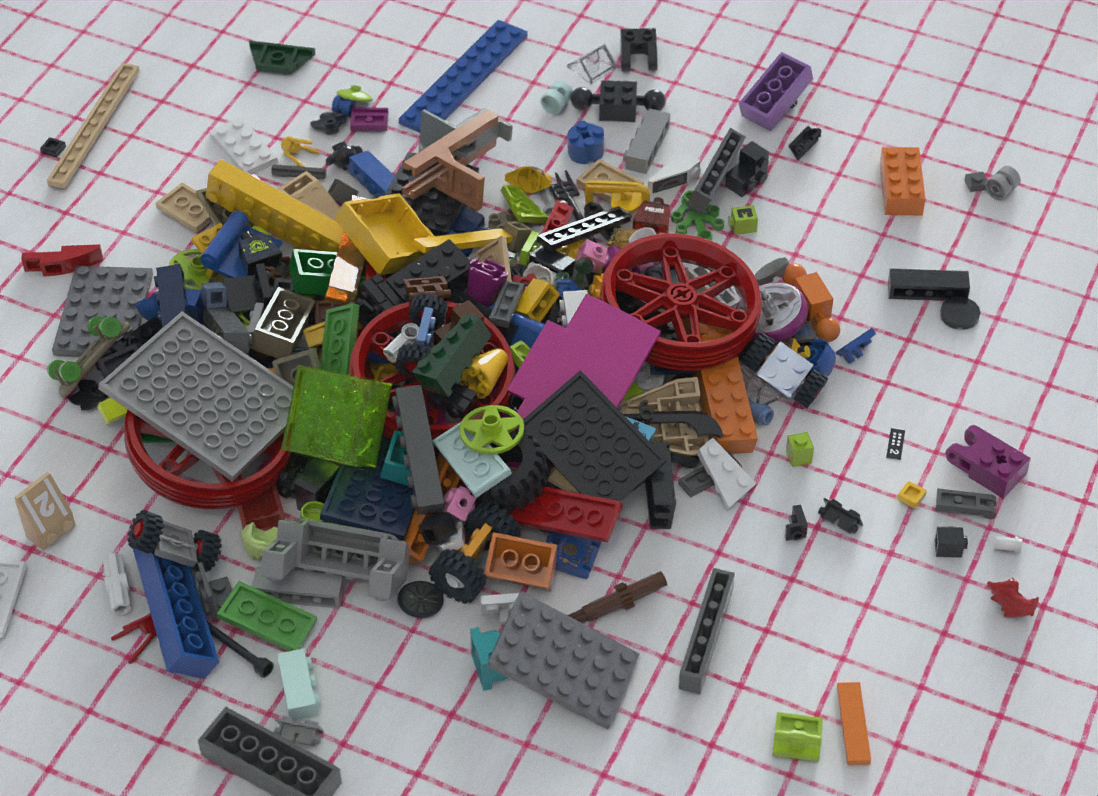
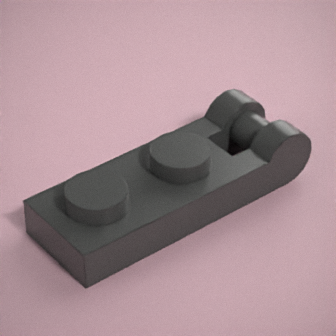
M937 488L936 510L982 515L987 519L996 517V508L994 506L997 504V498L994 495Z

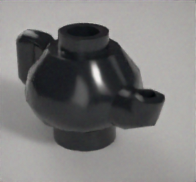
M345 141L332 146L334 152L325 160L326 166L334 164L339 168H343V170H347L349 157L362 153L363 150L359 145L347 146Z

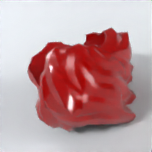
M1011 578L997 583L987 582V587L990 588L993 594L991 600L999 603L1002 606L1001 611L1005 612L1003 617L1034 616L1039 597L1026 600L1018 592L1019 583L1016 579Z

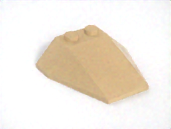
M698 378L676 379L621 402V409L619 411L622 414L640 413L639 405L644 400L648 401V405L642 408H649L652 412L700 411L699 400L701 395ZM666 423L649 425L656 428L652 442L670 443V453L698 456L697 451L709 441L708 435L698 438L695 430L687 424Z

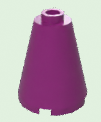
M475 258L469 263L467 294L489 307L506 281L509 272H505V267L497 262L485 259L484 262H478L479 258Z

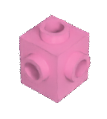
M587 239L578 249L575 264L596 273L601 267L604 268L608 261V257H606L608 248Z
M465 487L451 488L444 495V508L441 512H450L451 517L458 521H465L475 508L474 502L476 498L470 495L471 491Z

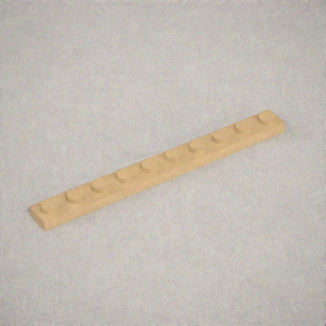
M127 63L120 65L48 177V186L62 189L67 187L138 75L139 66Z

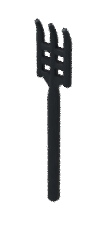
M565 170L566 182H562L556 172L557 184H552L551 182L549 187L556 200L567 201L568 205L574 207L572 213L576 221L584 219L573 200L574 196H579L580 193L568 171ZM594 236L586 238L597 243Z

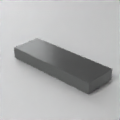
M507 280L503 283L490 314V322L496 326L509 328L524 291V284Z
M729 452L728 454H729V455L741 466V468H742V465H741V464L732 456V454ZM704 466L678 480V484L690 498L715 485Z

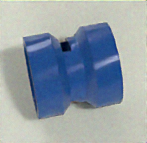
M338 95L335 96L332 102L333 113H343L348 117H351L352 107H356L355 100L344 99Z

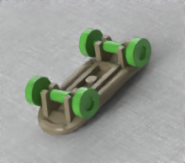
M92 317L87 324L88 331L91 335L99 336L100 338L95 340L76 362L54 360L49 363L47 367L48 375L54 380H59L61 384L59 395L61 397L68 396L80 380L94 368L97 361L108 352V349L129 330L131 324L128 321L120 323L114 317Z

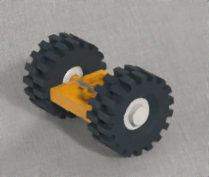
M484 502L478 503L464 521L465 532L470 534L468 537L471 540L469 545L465 544L459 553H457L456 549L451 551L450 549L443 550L429 568L430 580L435 582L433 585L436 588L439 587L443 594L446 593L448 598L451 599L453 597L455 601H462L464 604H467V602L472 603L487 583V576L483 574V568L478 567L479 563L476 559L483 550L489 551L493 532L515 537L521 536V528L517 527L519 523L517 520H513L514 516L512 514L508 515L506 513V509L503 508L501 510L497 504L492 506L491 502L486 504Z

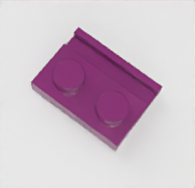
M352 107L350 130L387 131L389 109Z

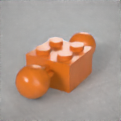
M797 263L789 264L785 269L782 280L784 283L799 289L804 295L808 305L806 321H811L813 331L815 330L818 339H824L827 343L836 340L840 335V325L837 320L831 317L834 298L817 272L807 274L802 265Z

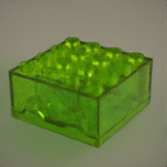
M298 365L281 449L356 467H376L392 383L318 367Z

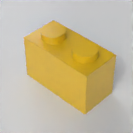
M533 278L523 292L515 313L541 322L560 294L550 282Z

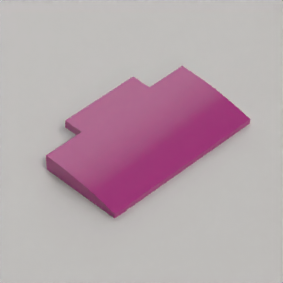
M585 294L566 328L549 320L546 322L509 385L508 393L524 400L517 413L523 420L580 370L618 408L661 334L660 330L612 305Z

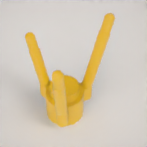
M291 136L285 137L281 143V149L284 150L283 155L289 157L298 166L305 167L292 154L298 153L300 149L320 154V151L300 144L311 145L312 141Z

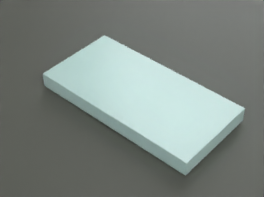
M460 422L432 440V442L475 498H477L512 473L498 454H482L465 446L460 438ZM464 430L465 436L472 443L475 434Z

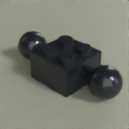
M601 80L600 94H592L588 88L579 87L572 92L570 97L571 104L578 110H586L592 104H599V121L635 122L636 106H644L648 111L649 109L661 111L666 105V97L660 90L653 89L644 96L637 95V82Z

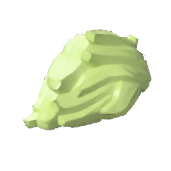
M251 522L240 532L245 550L252 560L255 557L257 560L261 559L263 550L277 538L278 528L273 527L264 532L256 528L255 524Z

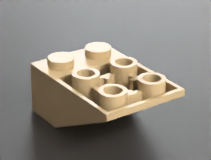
M307 171L278 188L281 192L333 220L340 210L338 204L319 180Z

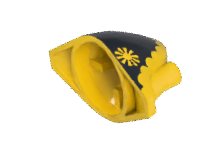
M523 166L505 174L506 182L511 185H517L525 193H535L551 186V176L534 166Z

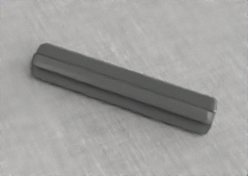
M276 164L271 169L272 175L297 177L307 171L316 179H325L327 173L325 168Z

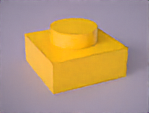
M908 481L898 493L897 500L916 509L925 498L927 490Z

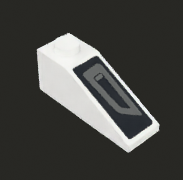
M685 151L679 153L648 180L650 195L689 184L700 175L701 160Z

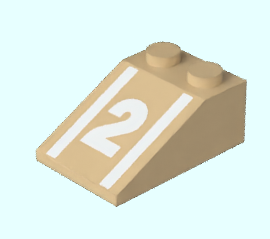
M46 472L14 497L26 538L42 550L54 544L58 538L69 532L76 525L69 505L49 472Z

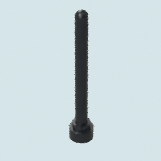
M207 621L211 635L251 663L255 673L265 678L272 672L274 668L273 662L267 658H258Z

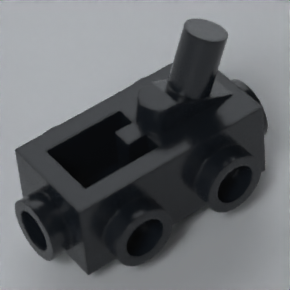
M297 450L291 456L285 471L280 473L279 479L275 482L280 496L286 499L290 496L295 499L294 481L297 476L302 475L309 463L316 459L313 454Z

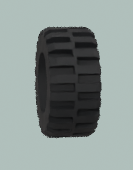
M519 429L509 432L512 440L517 436ZM527 432L524 433L521 441L515 447L506 452L498 453L504 463L521 462V465L510 476L478 496L476 501L479 504L481 502L485 504L491 502L492 506L497 504L501 510L504 508L507 512H510L514 508H524L526 503H532L535 500L534 497L541 494L543 491L542 486L545 487L548 481V463L537 440ZM494 443L490 444L492 448L500 447Z

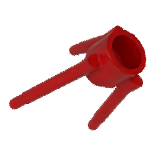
M151 613L123 626V631L111 637V640L114 641L138 628L144 634H150L128 660V664H132L153 638L157 636Z

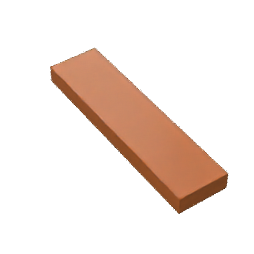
M860 682L837 683L847 765H871Z

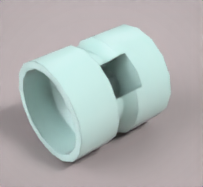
M564 81L554 82L541 97L542 107L551 114H558L570 101L573 92L572 88Z

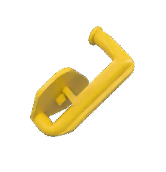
M590 180L585 183V205L591 202L596 203L593 200V192L612 193L611 208L619 206L628 213L636 211L650 201L649 189L637 182Z

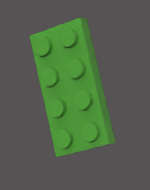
M351 303L326 310L320 365L328 389L350 384V358L357 338L360 306L358 304Z
M241 581L237 582L217 613V619L287 651L300 649L317 622V616Z

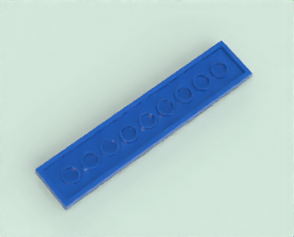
M498 19L398 118L399 124L420 133L421 111L427 110L446 120L528 37V31Z

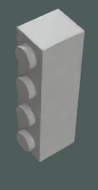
M649 109L647 114L643 115L641 126L637 127L635 138L631 139L629 150H626L624 153L625 169L647 174L670 128V113Z
M261 567L256 568L252 587L289 604L336 609L341 607L345 589L343 575H325L315 571L308 572L292 569L282 580L271 581L268 577L261 576Z

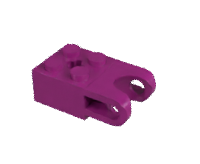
M971 425L965 430L964 439L969 446L954 443L945 451L946 459L951 464L969 474L968 477L1003 499L1027 475L1031 460L1027 455L976 425Z

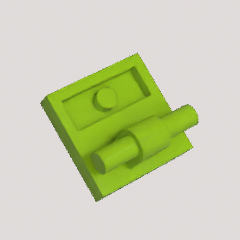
M777 712L772 756L819 762L823 718Z

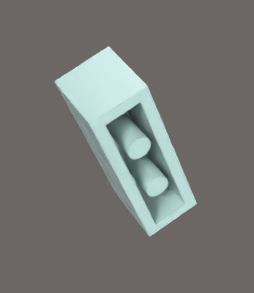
M304 648L278 653L289 717L295 718L296 721L317 717L316 707H320L318 693L313 694V689L317 687L314 675L309 674V670H313L310 656L306 657Z

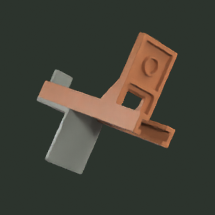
M486 108L481 109L456 126L427 110L421 111L420 142L428 147L403 163V169H411L412 175L416 176L437 162L439 164L403 186L402 194L414 200L432 187H435L472 209L479 211L483 206L485 177L466 167V165L494 148L498 137L509 142L512 139L513 126L502 119H498L499 115Z

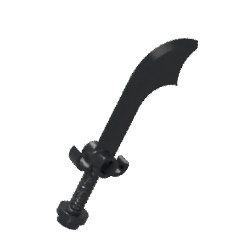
M644 400L639 405L640 413L623 414L646 425L666 423L687 424L695 430L698 438L703 435L723 437L722 430L716 420L700 411L652 412L649 408H642L648 405V401Z

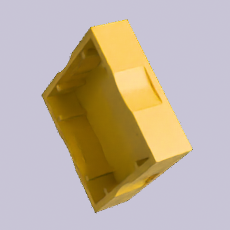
M400 193L380 196L376 199L344 202L334 218L377 274L379 273L380 275L398 272L425 255L412 246L413 239L434 237Z

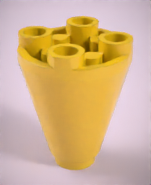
M494 349L471 359L473 363L470 368L464 369L461 373L462 379L459 384L476 392L477 399L485 398L491 393L504 370L508 356L502 349Z

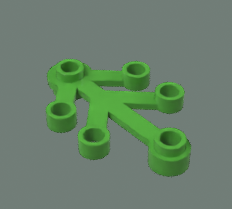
M692 190L686 191L681 199L682 205L671 214V221L673 223H681L676 226V233L687 234V228L694 221L698 231L697 236L712 241L713 234L710 230L705 229L703 221L712 224L713 229L716 231L723 230L724 220L716 218L719 216V207L708 204L705 209L708 211V214L703 212L702 215L690 208L691 213L683 220V214L689 209L686 204L693 193Z

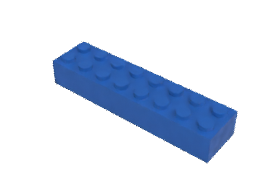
M154 548L149 553L133 549L167 672L205 679L217 666L219 659L191 567L156 556Z

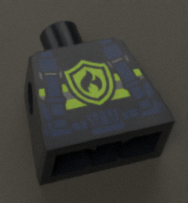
M246 231L241 235L239 257L247 276L254 275L256 264L264 263V266H272L274 268L282 266V251L266 234L261 233L253 236L250 231Z

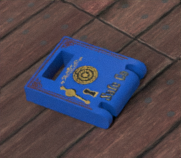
M550 531L545 543L551 544L552 542L558 545L555 570L588 579L601 542Z

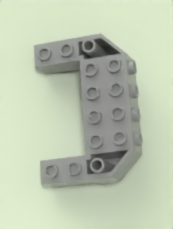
M298 519L296 522L279 520L277 538L263 550L261 576L268 577L271 581H280L292 569L300 567L308 572L317 570L322 571L325 575L339 574L344 575L347 579L361 578L369 583L368 596L375 597L379 601L390 600L407 580L410 549L405 541H399L395 536L388 533L310 519Z

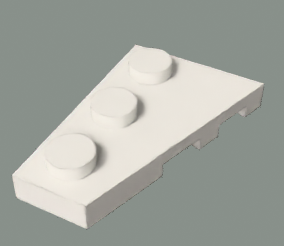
M714 438L697 451V455L707 474L711 476L716 485L714 488L717 494H720L724 501L723 505L726 511L756 485V482Z

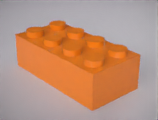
M882 147L880 173L885 215L923 216L925 191L919 147Z

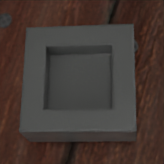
M984 172L965 174L964 180L970 192L986 190L985 183L987 178Z

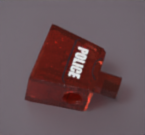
M660 197L654 198L653 202L643 201L633 218L632 234L645 227L654 229L656 234L669 233L670 205L665 204L664 200Z

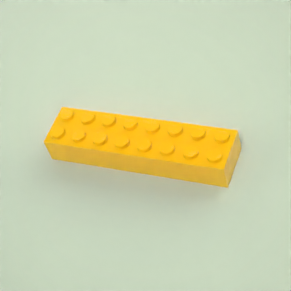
M222 159L209 172L205 198L211 202L219 204L229 212L241 211L245 213L253 224L290 243L295 248L350 253L351 245L346 244L348 236L335 220Z

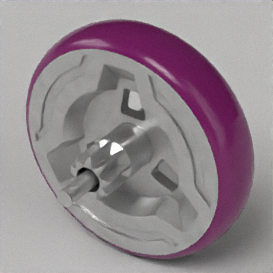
M772 282L760 285L762 312L756 332L750 342L754 343L761 333H765L777 343L786 341L794 336L804 325L808 315L807 301L801 291L790 284ZM741 298L736 309L745 312L744 303ZM781 306H787L782 310L779 309Z

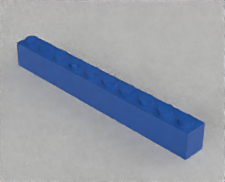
M368 150L349 157L348 171L350 175L354 176L374 197L384 196L395 175ZM451 229L449 235L456 233ZM472 248L460 249L467 258L473 252Z

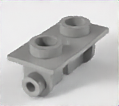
M283 716L282 719L275 718V721L280 725L275 727L274 733L294 742L297 733L299 734L298 743L312 746L320 743L321 735H318V732L324 733V730L318 726L319 723L305 720V723H298L295 718Z

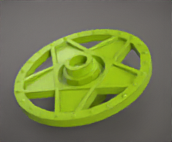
M198 249L182 251L176 254L169 262V266L175 263L180 264L184 272L185 282L192 281L196 285L194 287L185 284L186 289L201 290V283H209V278L205 274L207 268L200 261L202 253ZM188 255H199L193 258L187 257Z
M499 405L483 406L471 411L463 418L459 428L460 438L465 446L475 452L482 454L503 453L512 449L521 441L524 435V423L520 415L508 407ZM498 411L509 414L512 417L501 418ZM484 413L482 419L471 420L476 415ZM519 428L517 436L512 440L509 432ZM464 430L475 434L472 443L465 436ZM491 443L500 446L496 448H485Z

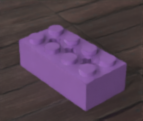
M781 52L738 103L742 117L771 131L812 82L811 66Z

